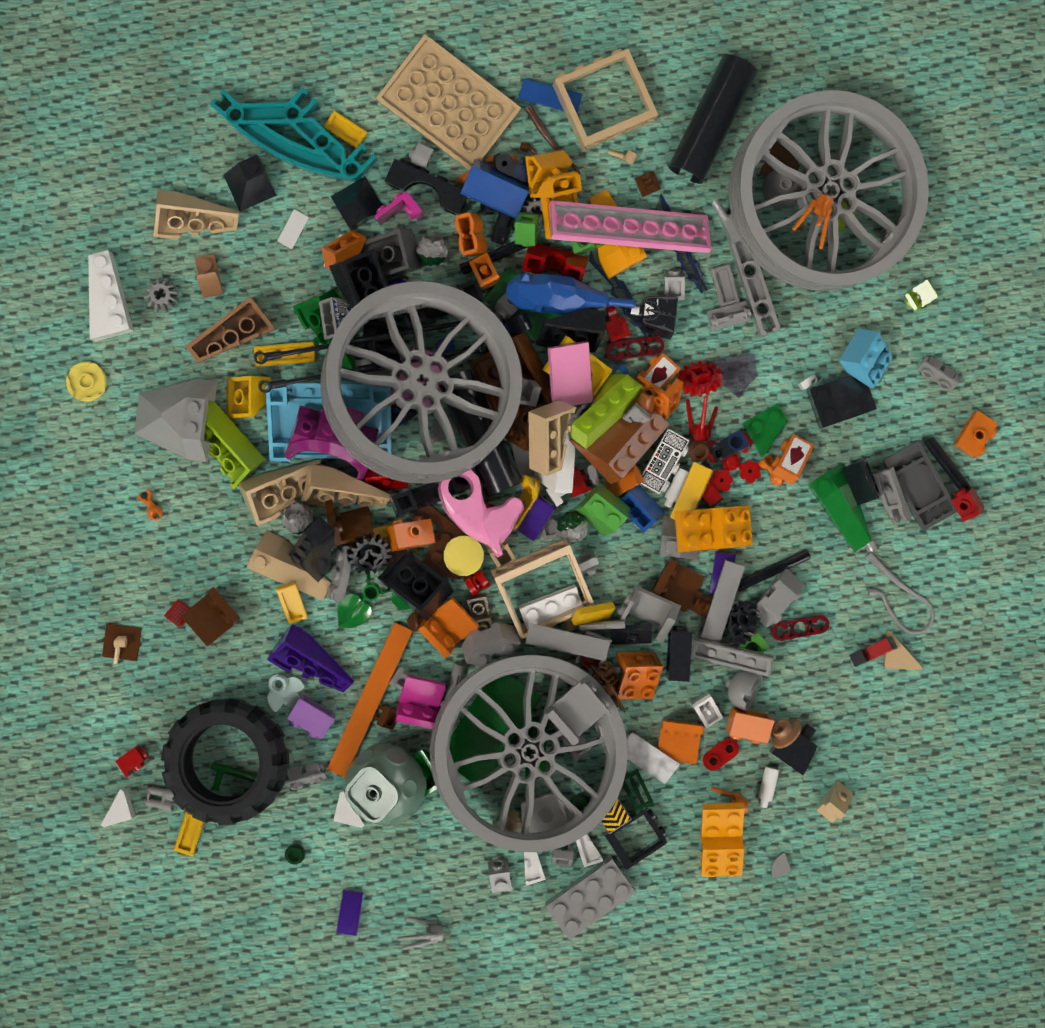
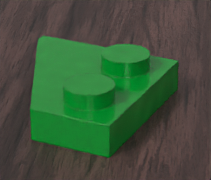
M777 403L745 421L742 425L752 439L758 453L763 457L788 420Z

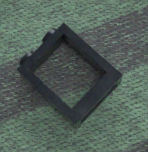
M673 626V629L668 633L666 678L669 681L690 682L692 632L687 630L686 626Z
M651 809L641 810L638 814L634 812L630 815L631 821L611 834L608 831L604 832V836L627 870L668 843L665 839L668 834L662 825L660 827L656 825L654 820L657 818ZM644 815L659 839L632 857H629L615 836V833Z

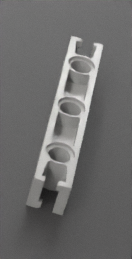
M722 224L759 337L767 335L761 319L766 317L771 321L773 333L781 330L760 265L749 254L741 240L734 244L731 243L728 233ZM746 266L752 267L754 275H746L744 268ZM760 304L767 308V312L764 315L757 311V306Z

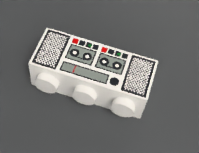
M667 429L642 473L645 481L640 484L657 494H660L661 491L665 492L670 484L668 481L671 473L675 475L680 466L677 463L681 456L685 457L688 452L689 446L687 444L689 440Z

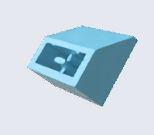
M858 328L839 360L848 374L874 389L893 356L879 332Z

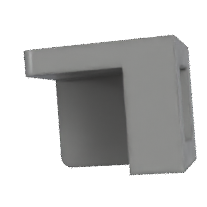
M522 378L520 404L536 407L541 387L536 380Z

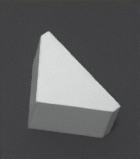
M707 691L690 702L706 729L723 719L722 714Z
M123 787L119 790L101 826L107 827L130 820L136 816L127 788Z
M343 789L339 795L333 821L362 828L365 826L366 821L353 811L345 797V789Z

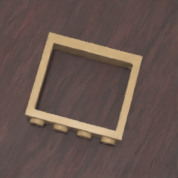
M622 49L615 50L607 58L599 57L592 61L593 64L588 66L582 64L576 67L574 72L569 74L563 72L557 75L554 80L553 88L582 151L656 120L658 117L656 108L629 49L623 51ZM624 59L647 111L587 137L564 85Z
M566 538L491 570L521 640L527 637L528 631L524 623L520 624L503 582L566 555L583 594V597L580 598L582 605L537 625L552 628L560 622L571 620L578 608L595 605Z

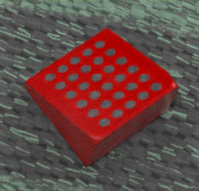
M178 599L164 616L177 627L182 628L186 623L182 619V614L189 610L190 607Z

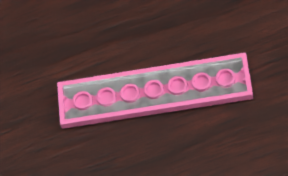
M550 201L551 239L710 253L712 249L708 215Z

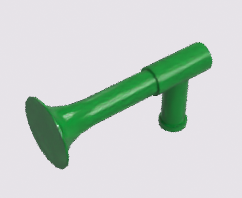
M212 762L210 768L217 771L213 787L211 788L216 791H220L223 774L236 776L251 782H255L257 774Z

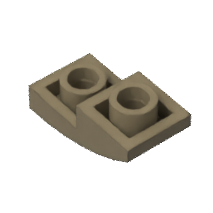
M486 593L475 595L474 597H466L469 614L479 624V632L491 628L492 620Z

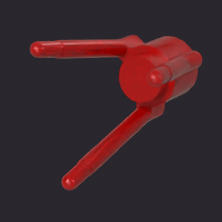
M707 395L704 396L700 425L695 424V428L693 426L690 400L686 399L689 435H692V440L708 442V437H711V430L718 407H714L707 428V425H705L708 404Z

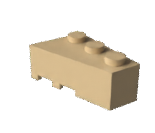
M558 400L529 411V469L545 476L562 470L567 449L565 439L567 432H571L572 426L569 425L571 414L575 413V406Z

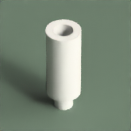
M678 468L664 496L667 498L664 503L665 506L672 508L674 502H677L689 472Z
M765 766L758 798L761 799L760 807L767 808L768 802H772L779 769Z

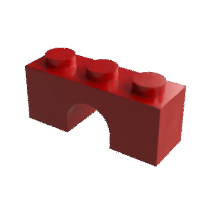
M536 243L535 246L528 247L522 271L542 274L544 270L550 269L582 282L589 257Z

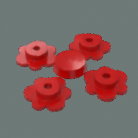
M743 432L751 447L753 445L752 439L748 438L746 432ZM709 440L707 443L708 448L717 444V442ZM746 449V450L741 451V452L747 453V452L749 451V449ZM709 450L708 456L704 460H709L710 463H715V460ZM735 454L722 461L725 469L714 471V476L709 481L717 491H728L731 487L730 484L733 482L729 471L736 470L739 467L741 472L740 478L745 479L747 483L751 484L755 479L761 477L759 472L761 467L759 463H753L752 460L740 464V458Z

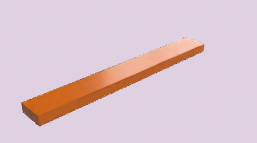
M394 622L327 770L344 778L346 777L347 770L355 758L413 630Z

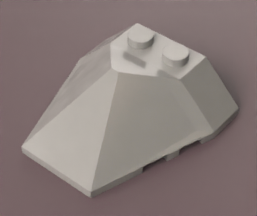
M195 379L139 393L134 434L187 460L208 462L210 442L204 441L208 401H215L217 381Z

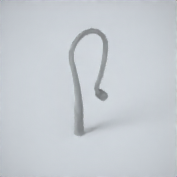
M873 552L868 553L865 557L883 575L929 607V623L921 630L907 629L893 613L883 592L877 590V588H868V596L880 595L891 618L904 632L908 634H922L932 626L935 619L932 604L901 582Z

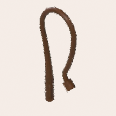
M532 106L528 107L525 111L540 134L554 150H561L548 133ZM521 142L520 150L526 152L529 150L533 155L537 154L535 149L529 146L528 143ZM572 163L571 167L580 175L579 169Z

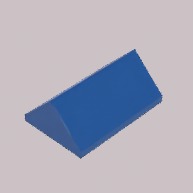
M474 159L460 194L516 219L529 192V183L518 180Z

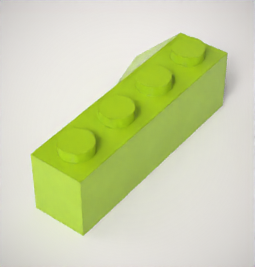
M611 374L589 409L572 423L571 438L587 449L634 405L642 393L643 386L628 374Z
M208 401L204 441L210 442L209 453L212 458H217L222 466L220 468L223 475L227 474L231 479L232 483H230V486L234 490L239 486L238 483L245 481L266 459L214 401Z

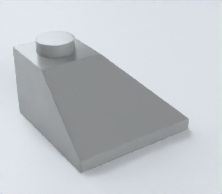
M663 515L658 555L698 560L699 551L678 553L675 520L670 518V516Z

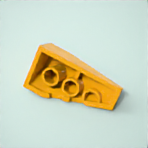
M607 189L589 198V204L617 207ZM604 244V246L597 248L599 263L608 280L643 262L647 258L642 247Z

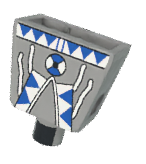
M336 297L319 302L324 340L333 339L338 326L352 309L347 300Z

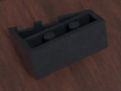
M319 516L303 532L289 553L291 560L296 565H300L317 582L334 565L331 562V558L334 556L332 547L335 541V530Z

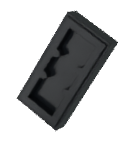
M652 624L626 625V628L611 629V645L652 643Z

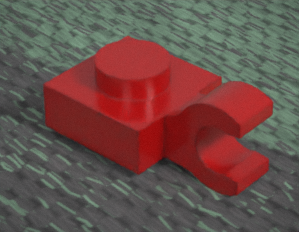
M615 306L606 307L610 321L605 322L610 342L630 336L625 317L618 318Z

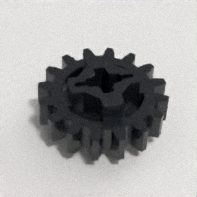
M370 532L369 537L362 534L361 539L355 537V544L349 543L350 549H347V559L353 570L357 568L358 573L364 570L365 574L368 575L369 571L372 570L375 574L376 569L383 570V564L388 565V558L392 557L387 539H382L380 534L374 537L372 532Z
M739 601V605H734V610L730 611L728 624L725 626V628H728L725 634L729 636V641L738 645H746L747 641L751 642V636H755L756 630L759 629L757 622L761 620V618L757 617L760 613L759 610H756L757 605L749 601Z

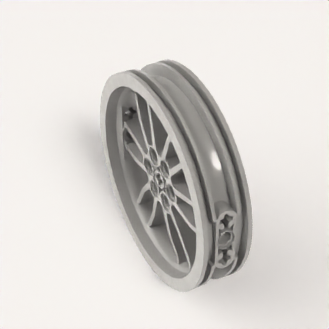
M838 90L818 91L799 96L785 103L761 121L740 147L732 167L729 183V203L733 223L740 240L749 254L762 268L779 280L799 288L815 291L848 288L870 280L894 266L915 242L925 219L929 196L925 161L916 140L905 124L880 103L863 95ZM821 113L818 138L819 167L799 145L782 133V130L790 121L805 115ZM830 113L845 116L841 146L836 159H831L828 139ZM853 120L872 131L882 141L888 152L873 157L848 172L844 168V164L850 148ZM776 141L795 157L804 169L803 173L786 166L770 154L769 149ZM892 156L899 174L881 181L860 183L857 176L858 173L869 165ZM763 159L779 174L799 184L801 191L780 195L761 204L754 205L752 181L755 166ZM828 167L834 170V176L828 173ZM810 174L816 178L815 184L810 181ZM897 179L901 181L902 208L900 217L895 224L880 211L856 198V192L875 189ZM844 180H847L849 182V189H847L844 186ZM819 194H824L834 200L831 207L833 210L827 227L828 257L826 271L812 269L816 238L825 219L824 216L820 226H817L816 223L819 215L814 212V208L810 212L813 219L805 243L803 266L785 256L767 236L768 232L783 227L802 216L810 205L807 201V195H811L816 200ZM842 200L847 203V209L841 206ZM797 201L800 208L797 212L786 220L767 228H762L756 213L757 210L775 203ZM854 211L870 217L886 229L887 233L880 242L863 228L854 216ZM838 217L841 218L856 237L875 250L867 262L841 271H836L835 269L839 246Z
M414 281L382 288L361 300L349 311L338 326L325 354L320 388L324 412L333 433L342 446L357 461L387 478L408 483H434L454 478L469 471L485 459L503 440L515 420L520 405L522 373L515 345L504 325L490 309L476 298L454 287L434 282ZM425 307L437 309L462 321L447 335L434 356L425 354L422 326L416 309ZM406 312L410 315L414 331L415 350L410 352L401 338L393 317L395 315ZM385 317L391 340L403 363L400 364L373 351L351 346L349 343L368 321ZM465 325H468L480 339L465 353L447 362L441 357V354ZM482 343H485L495 361L499 374L500 388L479 381L450 378L447 372L465 361ZM346 353L371 361L388 370L391 374L390 376L368 375L343 369L344 355ZM412 359L418 360L419 363H420V366H419V367L413 366L412 363H411V360H412ZM431 365L438 366L440 372H434L431 369ZM397 373H402V374H404L405 377H406V380H405V381L399 380V379L397 378L396 374H397ZM341 377L367 385L393 387L395 393L376 405L359 423L355 424L349 415L343 399ZM419 379L421 382H425L424 386L422 385V383H418ZM437 385H443L446 392H440L437 389ZM453 389L474 390L498 396L497 411L471 404L453 394L452 391ZM402 393L410 394L412 400H405ZM422 399H429L432 406L424 405ZM443 401L466 413L489 418L493 421L485 434L473 446L458 449L452 426L440 402ZM396 403L402 409L389 429L376 442L372 443L360 429L378 412ZM409 409H415L418 412L420 437L427 458L415 461L395 456L379 448L380 444L395 431ZM433 413L442 428L450 449L449 451L439 454L433 452L428 432L429 414Z
M524 655L502 658L487 663L471 672L454 687L442 704L433 726L430 741V763L433 779L438 793L450 813L465 828L481 839L495 846L518 852L554 850L577 841L593 830L614 805L621 791L627 769L628 746L626 732L620 713L612 698L592 676L582 669L566 661L547 656ZM527 672L528 678L523 697V725L517 728L503 709L482 691V687L500 677ZM535 674L551 675L552 680L546 705L538 722H532L531 695ZM559 679L571 686H575L582 679L586 683L590 681L597 689L595 694L599 698L604 697L611 705L608 708L611 715L605 714L594 723L598 733L596 739L574 746H560L557 738L563 734L559 729L549 734L545 732L544 729L549 719L545 710L555 701ZM475 693L496 711L506 725L507 729L502 735L486 727L465 709V704ZM459 714H464L479 729L502 742V750L473 755L453 762L449 748L452 731ZM534 726L537 729V734L535 737L530 738L528 729ZM515 733L518 736V741L512 745L509 743L508 738L510 734ZM546 740L552 742V748L549 751H545L543 748ZM602 743L606 755L605 769L597 791L592 790L577 775L555 763L554 760L555 755L558 753L583 750ZM527 747L533 750V753H530L531 757L524 755ZM511 753L514 756V761L512 764L507 765L504 758L507 754ZM478 760H498L500 767L483 778L465 785L461 783L457 771L459 766ZM546 760L548 762V769L542 772L539 769V764L541 761ZM523 767H527L529 770V775L526 778H521L520 770ZM510 770L512 778L503 799L499 824L496 827L483 820L468 806L463 791L486 784ZM555 770L571 778L591 795L592 799L582 811H579L561 794L550 778ZM537 777H541L555 797L574 813L575 817L553 829L529 833L534 808V780ZM524 783L526 784V809L521 833L505 830L510 802L518 784Z

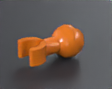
M769 454L758 463L761 468L768 470L772 484L776 486L782 485L784 480L771 474L774 468L771 464L774 459Z
M146 489L148 501L139 494L137 497L146 504L149 519L159 520L163 515V510L160 506L154 504L152 492Z

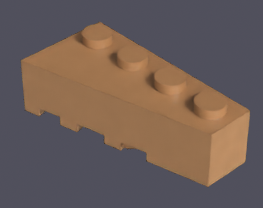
M249 297L185 347L196 361L200 363L258 338L265 333L274 331L276 328L254 299Z

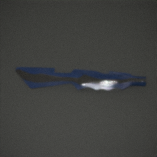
M661 193L655 210L671 212ZM673 250L677 253V261L681 263V269L687 272L688 280L695 283L701 294L708 289L703 282V275L697 261L694 262L691 252Z
M598 249L592 250L588 261L612 286L610 294L615 298L633 300L624 281L618 280L616 276L608 280L599 263ZM620 307L623 309L624 315L629 317L630 308ZM629 317L632 325L639 328L640 319ZM641 331L645 337L651 335L650 333Z

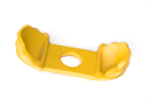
M523 475L522 487L524 491L519 499L522 502L525 501V508L512 531L520 525L538 498L540 482L532 476Z

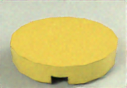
M89 361L79 362L74 365L66 377V387L69 393L77 400L84 402L100 398L107 386V376L104 370L97 364Z
M458 536L446 545L444 561L446 567L452 573L459 576H468L475 573L481 567L484 561V551L477 540L470 536Z

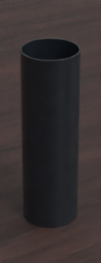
M723 54L668 165V168L673 173L678 175L680 170L683 169L693 174L690 179L691 182L703 184L758 72L751 63L735 55Z
M473 368L450 376V378L478 381ZM438 384L440 391L446 392L445 387ZM453 389L452 393L465 401L491 410L484 393L474 390ZM447 404L465 447L473 446L485 434L493 420L466 413ZM504 438L485 459L475 466L488 497L523 482Z

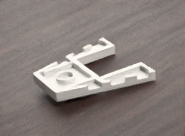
M552 792L534 797V808L529 833L553 829L571 820L575 815ZM526 800L521 802L522 827L526 809ZM588 834L576 841L584 867L603 862L601 854ZM524 852L526 886L546 880L538 853Z

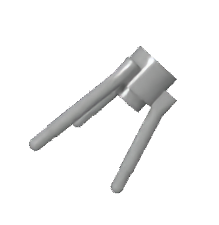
M407 917L408 921L429 925L430 927H426V934L397 937L398 941L427 938L424 941L405 945L402 947L403 950L435 944L438 941H443V926L437 925V921Z

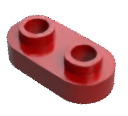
M729 737L722 739L703 755V765L710 771L720 769L738 754L739 745L737 741ZM732 745V751L727 752L725 750L726 746ZM712 757L717 759L715 764H710L709 762Z

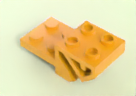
M554 150L525 156L530 198H541L546 239H551L550 201L578 203L577 192L582 191L581 177L578 172H568L573 162L564 150Z
M750 505L674 511L678 553L753 546Z
M744 803L702 804L699 833L702 851H700L701 877L742 876Z

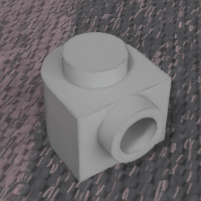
M420 141L417 147H413L409 154L411 164L427 169L434 155L432 146L424 141Z

